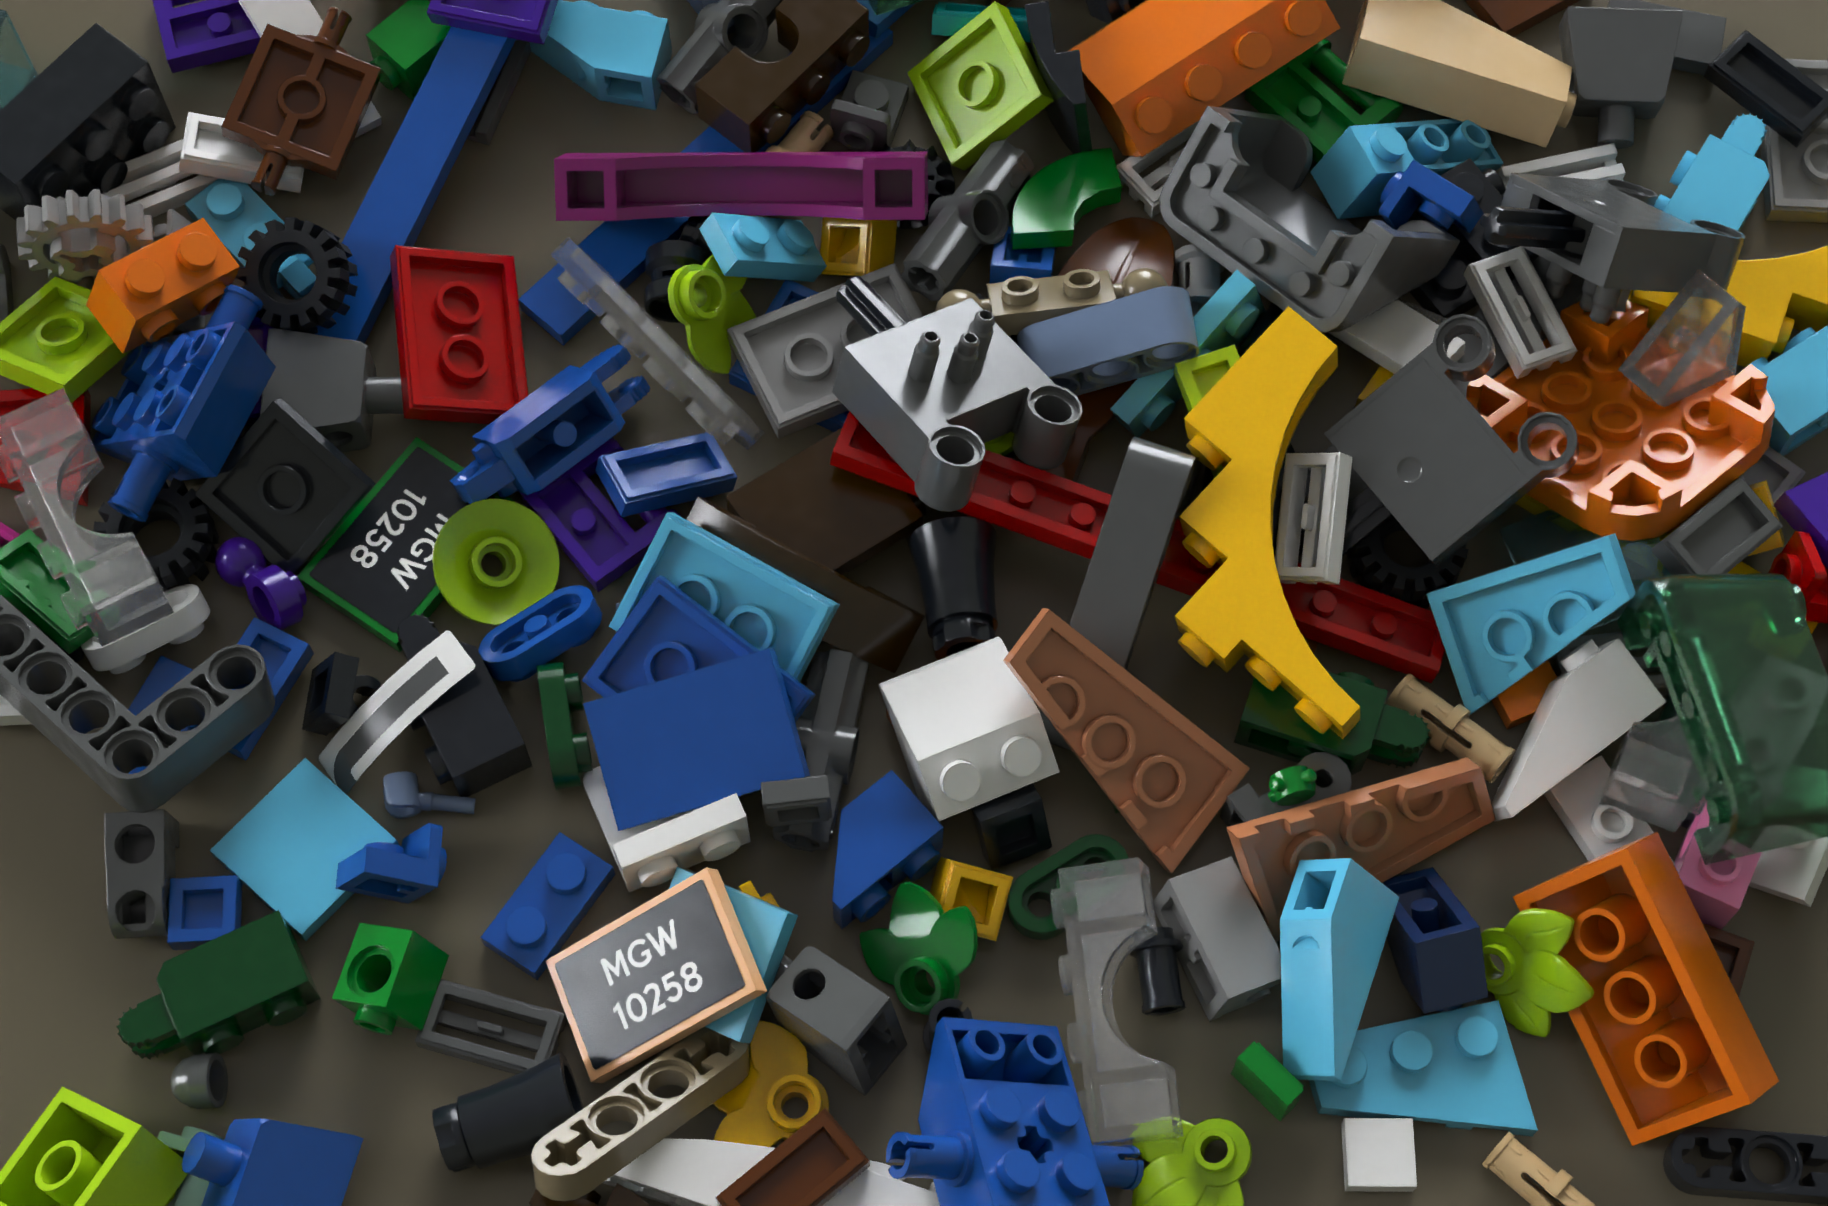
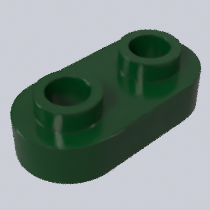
M564 662L538 665V684L555 789L560 790L582 786L581 773L593 771V764L587 732L578 734L575 732L573 712L584 711L579 673L566 674Z
M1091 834L1074 841L1015 880L1008 898V915L1011 923L1021 934L1031 939L1047 940L1060 935L1121 895L1126 887L1130 873V861L1127 852L1119 842L1106 835ZM1090 865H1098L1106 871L1107 878L1101 882H1092L1084 876L1083 870ZM1044 899L1051 904L1053 911L1048 916L1038 917L1030 912L1028 905L1033 900Z

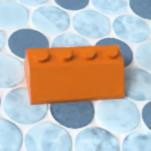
M1145 0L1068 51L1079 50L1084 89L1122 155L1143 157L1199 121L1207 106H1222L1339 30L1340 26L1325 0Z
M1658 831L1594 858L1513 896L1519 911L1532 908L1550 909L1568 915L1575 921L1572 934L1559 955L1565 958L1583 976L1595 993L1587 1002L1568 1013L1632 1146L1752 1104L1779 1082Z

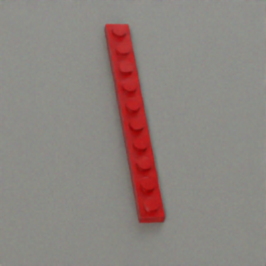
M849 411L833 449L830 465L918 497L915 492V482ZM985 449L986 453L971 498L966 506L956 511L1091 559L1112 495ZM1177 519L1156 583L1193 597L1221 565L1216 562L1212 568H1208L1184 547L1182 541L1187 536L1183 534L1181 522ZM1341 578L1339 585L1317 582V584H1304L1301 582H1296V584L1281 583L1285 599L1303 637L1401 673L1412 674L1414 677L1432 683L1439 673L1445 648L1432 611Z

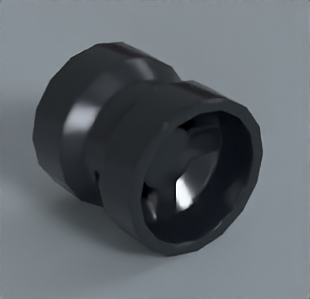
M666 240L657 242L647 249L645 270L646 274L651 278V283L645 288L644 308L650 317L664 322L681 323L671 311L668 301V286L672 275L680 267L691 264L702 265L706 261L705 251L700 246L683 240Z

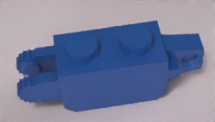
M622 343L621 345L617 344L607 348L580 368L569 365L473 435L472 438L477 446L471 452L475 460L449 480L461 500L471 504L485 500L496 492L500 497L506 498L516 491L526 495L540 491L619 433L625 424L621 415L650 392V386L642 375L625 380L609 393L603 387V381L631 360V355L625 345Z

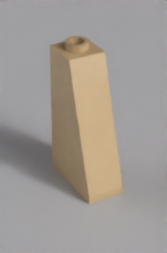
M1364 0L1358 15L1342 82L1343 85L1458 121L1470 120L1481 128L1545 148L1556 126L1566 128L1577 100V94L1569 92L1572 73L1571 66L1441 0Z

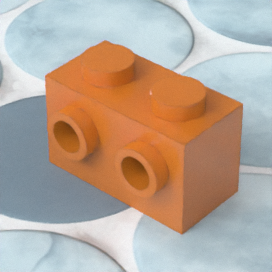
M201 218L99 269L86 306L122 354L147 341L152 343L166 337L178 325L199 314L204 316L214 312L225 293V287L233 284L240 266L206 220Z

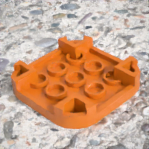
M1627 300L1625 312L1612 311L1609 321L1601 324L1591 320L1590 312H1584L1579 305L1580 302L1575 303L1560 312V318L1578 350L1571 360L1561 364L1558 360L1553 362L1550 368L1538 371L1537 368L1533 369L1527 376L1519 379L1516 378L1510 366L1493 379L1484 375L1475 381L1469 382L1466 399L1513 453L1518 451V434L1521 426L1528 418L1542 412H1554L1564 416L1572 423L1577 433L1580 451L1577 461L1570 471L1559 477L1545 478L1531 489L1527 495L1583 529L1602 537L1616 533L1618 540L1626 541L1659 537L1678 527L1757 463L1769 448L1775 405L1766 389L1768 376L1752 364L1735 376L1647 327L1649 308ZM1545 339L1543 341L1545 348L1551 347L1548 339ZM1552 429L1544 430L1533 438L1530 451L1537 459L1543 461L1555 460L1566 450L1567 439L1559 431Z

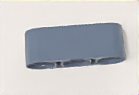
M1176 286L1152 288L1037 322L1023 328L1017 335L1018 346L1056 385L1070 390L1076 396L1173 369L1175 363L1197 357L1199 354L1189 292L1184 288Z

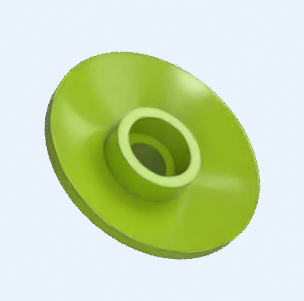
M504 499L480 500L463 507L452 515L437 536L432 558L437 586L449 605L462 616L474 622L492 626H499L551 594L558 581L560 569L558 547L546 523L529 508ZM491 554L499 558L502 564V571L499 576H489L483 571L481 561L484 555Z

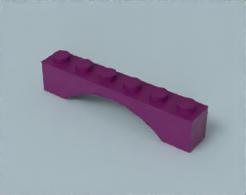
M928 151L565 153L554 159L556 221H620L709 216L712 212L736 215L809 216L858 220H925L928 214Z

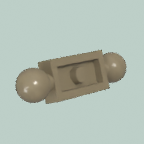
M1149 268L1133 270L1126 275L1122 283L1112 284L1109 270L1077 269L1065 275L1043 278L1015 276L1004 282L986 284L987 298L979 299L974 293L964 289L949 291L940 298L935 312L972 298L983 310L990 311L995 317V322L1010 336L1018 335L1023 328L1037 322L1168 285L1160 273Z

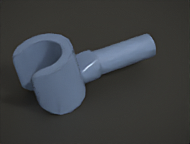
M394 772L385 775L383 778L385 808L394 818H410L419 814L421 810L474 814L476 798L434 794L433 792L420 793L418 777L413 772Z

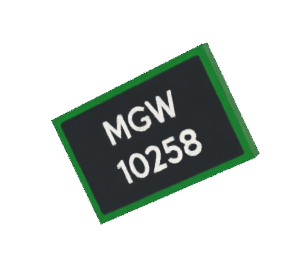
M416 437L297 576L303 587L398 652H401L402 646L396 633L399 631L398 625L402 623L401 619H406L407 615L412 616L415 613L417 615L423 613L424 617H430L445 599L434 577L433 550L437 536L444 524L457 511L469 505L468 502L465 503L461 500L449 481L464 468ZM497 492L487 498L513 501L509 497H500Z

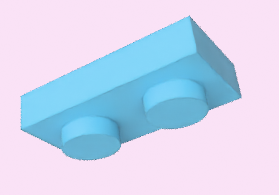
M712 212L699 228L724 276L814 282L827 267L814 244L813 235L804 226L802 220Z

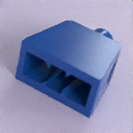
M234 1119L228 1128L224 1140L203 1132H198L194 1135L184 1152L182 1170L187 1174L209 1181L201 1206H341L364 1138L352 1134L270 1119Z

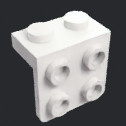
M601 767L593 768V771H588L584 775L583 785L628 892L641 887L660 885L673 878L677 867L687 869L703 861L722 859L734 853L741 845L751 842L747 816L737 793L698 809L618 831Z

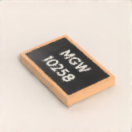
M708 867L545 960L590 1081L594 1083H605L768 992L720 873L717 869Z

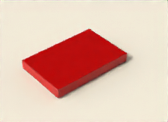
M395 245L390 255L404 419L490 424L528 396L514 256Z

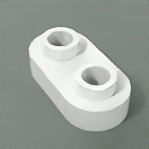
M186 584L177 586L118 614V619L81 645V648L94 670H110L112 674L124 673L138 666L145 659L147 653L167 643L173 645L181 644L196 637L204 629L203 622L208 618L211 610L197 585Z

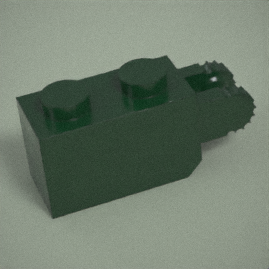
M1328 672L1333 680L1360 706V721L1343 739L1330 728L1324 734L1317 732L1294 710V706L1299 701L1287 690L1279 685L1274 691H1271L1254 677L1234 743L1299 763L1305 756L1312 753L1328 752L1338 756L1345 762L1351 775L1362 770L1366 758L1387 765L1393 763L1396 765V768L1402 766L1405 769L1408 765L1412 767L1414 762H1418L1423 752L1421 749H1424L1428 742L1430 729H1427L1428 723L1423 722V717L1418 718L1416 714L1411 716L1408 711L1384 704L1388 690L1376 687L1369 678L1353 672H1340L1338 674Z
M277 910L165 961L156 978L161 993L138 1003L135 1009L129 1007V1011L123 1012L122 1018H118L120 1022L116 1026L119 1029L117 1034L125 1044H128L135 1055L138 1054L142 1059L147 1057L151 1060V1057L154 1056L158 1058L160 1053L167 1054L185 1045L194 1055L204 1052L205 1054H221L238 1046L244 1040L243 1034L267 1023L270 1026H280L298 1019L307 1011L306 1005L321 998L292 929L280 911Z

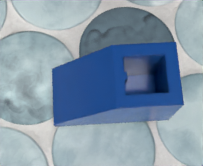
M893 770L889 771L841 810L832 896L833 918L841 929L846 927L855 918L861 923L871 919L889 902L891 896L888 892L907 876L911 881L920 879L941 858L939 851L943 848V826Z

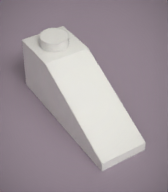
M1619 638L1599 647L1590 639L1560 660L1566 671L1548 684L1491 802L1496 818L1494 821L1514 817L1666 703V700Z

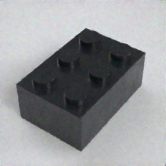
M95 23L0 110V209L15 221L17 217H24V207L26 205L42 207V196L45 195L54 198L59 196L65 198L66 190H73L79 197H88L93 189L100 190L101 194H103V192L107 193L109 190L119 187L125 180L128 172L125 162L159 149L166 142L169 134L176 128L149 62L99 24Z

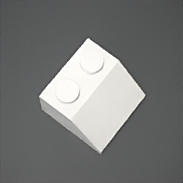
M995 637L878 684L918 798L938 821L1060 772L1043 720L1034 700L1003 661L1009 652L1000 637Z

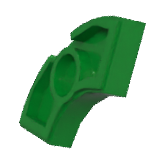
M1111 147L1083 151L1061 158L1041 169L1025 184L1016 199L1011 225L1012 250L1072 246L1074 227L1083 215L1097 207L1120 203L1122 184Z

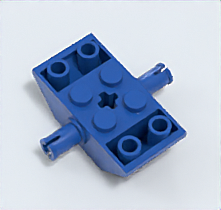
M232 284L227 285L224 289L225 293L205 328L161 338L152 343L146 342L145 345L141 344L134 348L122 367L121 374L126 377V380L116 398L113 396L107 398L97 411L92 422V428L97 430L90 443V448L130 464L113 497H110L107 502L113 509L123 515L140 522H145L166 480L172 481L175 478L183 481L217 477L276 368L248 331L258 310L260 311L264 304L257 296L246 289Z
M942 1017L935 1027L918 1117L922 1135L896 1132L890 1138L886 1149V1163H904L903 1166L892 1165L888 1169L889 1174L896 1179H933L940 1206H1110L1105 1187L1133 1190L1141 1182L1144 1171L1143 1160H1124L1125 1157L1137 1158L1141 1154L1136 1146L1092 1145L1058 1027L1048 1025Z

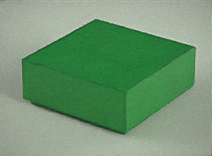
M1253 1041L1237 1057L1231 1075L1279 1121L1297 1105L1304 1091V1085L1259 1042Z

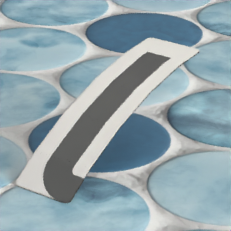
M451 631L442 633L394 673L359 707L319 755L321 765L336 786L346 795L362 774L400 733L447 690L475 669V663Z

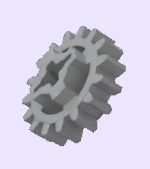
M93 189L88 197H79L73 190H66L65 198L60 196L54 198L49 195L42 196V207L26 205L24 207V217H17L16 219L19 259L28 260L31 271L47 268L49 279L55 276L62 277L66 280H71L72 283H80L84 277L93 276L95 280L99 269L154 242L152 215H144L141 203L125 206V195L117 194L109 197L101 194L100 190Z

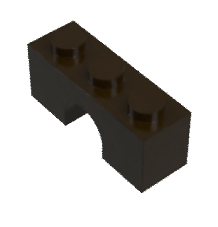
M783 0L776 7L778 42L792 53L779 61L762 62L751 58L735 46L695 84L699 118L744 152H758L767 142L769 144L775 143L786 132L791 119L806 104L813 105L823 97L831 80L845 66L852 67L863 58L870 44L869 9L856 0Z

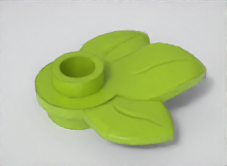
M712 254L702 265H685L674 272L668 286V301L674 316L685 325L688 347L695 360L713 373L728 374L731 368V349L727 329L757 317L740 292L747 277L724 276Z
M1532 908L1522 910L1510 920L1505 928L1494 927L1481 932L1488 992L1493 993L1495 999L1499 1000L1503 1016L1511 1025L1526 1034L1546 1037L1550 1033L1551 1012H1569L1587 1002L1595 993L1583 976L1565 958L1559 955L1572 934L1574 919L1550 909ZM1490 954H1495L1502 960L1504 972L1500 971L1493 964Z
M1165 1117L1154 1120L1146 1125L1131 1140L1132 1145L1140 1150V1156L1150 1163L1143 1171L1141 1182L1133 1190L1132 1206H1244V1198L1239 1181L1250 1167L1252 1147L1248 1136L1236 1123L1224 1118H1210L1199 1122L1197 1125H1193L1176 1117ZM1216 1140L1226 1142L1228 1147L1226 1157L1218 1163L1207 1162L1205 1159V1149L1208 1144Z

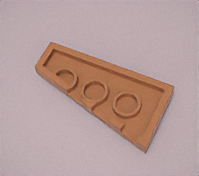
M1042 608L1003 661L1162 868L1172 874L1226 802L1227 796L1232 794L1250 768L1050 609Z
M1466 757L1226 827L1244 881L1275 942L1280 940V918L1300 860L1351 858L1383 883L1493 822L1496 818L1482 769Z

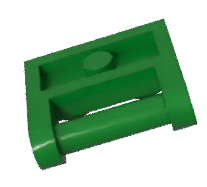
M1326 38L1246 89L1244 98L1260 113L1280 115L1299 128L1309 138L1312 146V159L1316 163L1322 159L1349 126L1394 123L1403 111V105L1398 101L1343 85L1342 82L1347 64L1330 50L1332 43ZM1313 68L1317 69L1364 112L1361 115L1357 113L1310 70Z

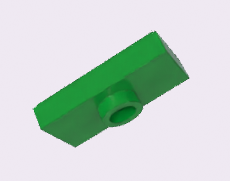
M30 529L0 548V594L68 654L75 651L118 619L119 606Z

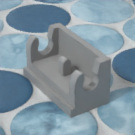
M1232 856L1168 879L1151 905L1162 927L1173 928L1174 938L1181 940L1182 949L1176 952L1177 958L1209 1022L1270 995L1269 988L1281 983V953Z

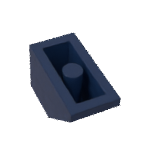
M1431 867L1392 877L1383 882L1386 887L1399 896L1388 931L1387 941L1401 982L1422 1012L1425 1014L1433 1011H1453L1462 1007L1467 1002L1487 998L1488 990L1480 926L1436 870Z

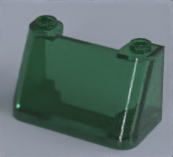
M1779 573L1671 574L1648 579L1642 583L1617 620L1627 650L1648 647V650L1643 655L1646 667L1660 666L1699 772L1701 781L1692 793L1696 804L1707 802L1709 826L1697 829L1694 836L1705 865L1828 837V676L1805 619L1807 608L1804 595L1798 585L1791 584L1784 575Z

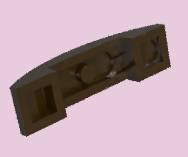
M700 496L697 497L686 520L840 604L822 640L843 651L853 653L856 657L896 673L925 615L870 586L864 587L756 530V526Z

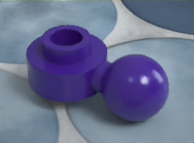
M242 536L228 539L219 547L215 556V567L221 579L232 586L246 587L249 601L259 620L280 630H285L301 622L303 606L307 603V596L298 577L291 571L284 572L279 566L274 564L266 567L267 559L253 541Z

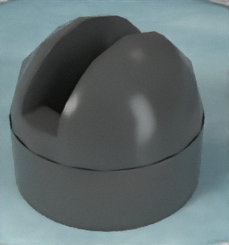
M219 1053L196 1054L183 1059L174 1068L170 1084L173 1095L190 1108H220L226 1100L228 1091L227 1068L222 1056Z

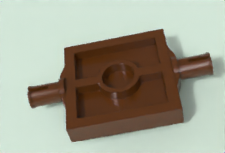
M329 7L317 36L295 35L270 24H267L221 126L222 136L255 148L264 156L254 180L251 182V186L258 192L262 193L265 186L266 195H275L287 165L291 167H304L335 180L338 178L381 79L380 67L352 57L339 46L349 23L352 21V17L344 10H341L338 18V8Z

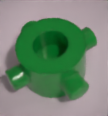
M1307 766L1288 767L1277 771L1269 778V788L1271 791H1269L1268 797L1271 802H1277L1279 806L1302 803L1312 798L1316 793L1314 781L1317 779V774L1313 769H1308Z

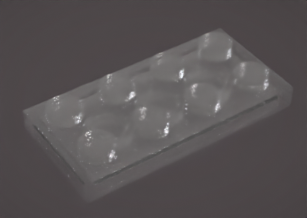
M567 237L550 254L565 269L557 279L583 305L586 304L598 317L607 312L599 322L625 348L628 347L640 360L647 354L650 356L642 366L668 392L671 391L681 402H684L688 397L693 400L685 410L711 436L714 435L723 445H726L733 438L748 450L765 434L752 418L642 306L572 239Z

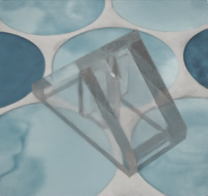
M1698 269L1618 370L1662 407H1667L1736 373L1746 306L1707 274Z

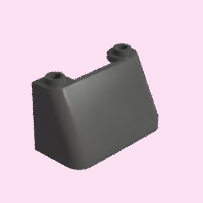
M1207 106L1163 186L1160 194L1162 217L1170 228L1230 272L1240 271L1256 285L1260 294L1279 308L1285 310L1289 306L1320 332H1340L1433 279L1445 268L1460 240L1437 224L1427 220H1411L1395 230L1382 220L1370 219L1364 230L1361 231L1346 219H1337L1333 210L1300 188L1312 163V146L1309 138L1286 119L1275 114Z

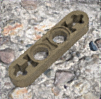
M706 1027L685 1037L543 1136L534 1145L531 1156L536 1189L542 1196L556 1201L575 1200L591 1192L742 1083L750 1070L749 1043L735 1041ZM667 1085H677L686 1089L683 1094L668 1099L659 1098L652 1094L655 1089ZM615 1121H627L635 1125L631 1131L621 1135H607L600 1131L604 1125Z

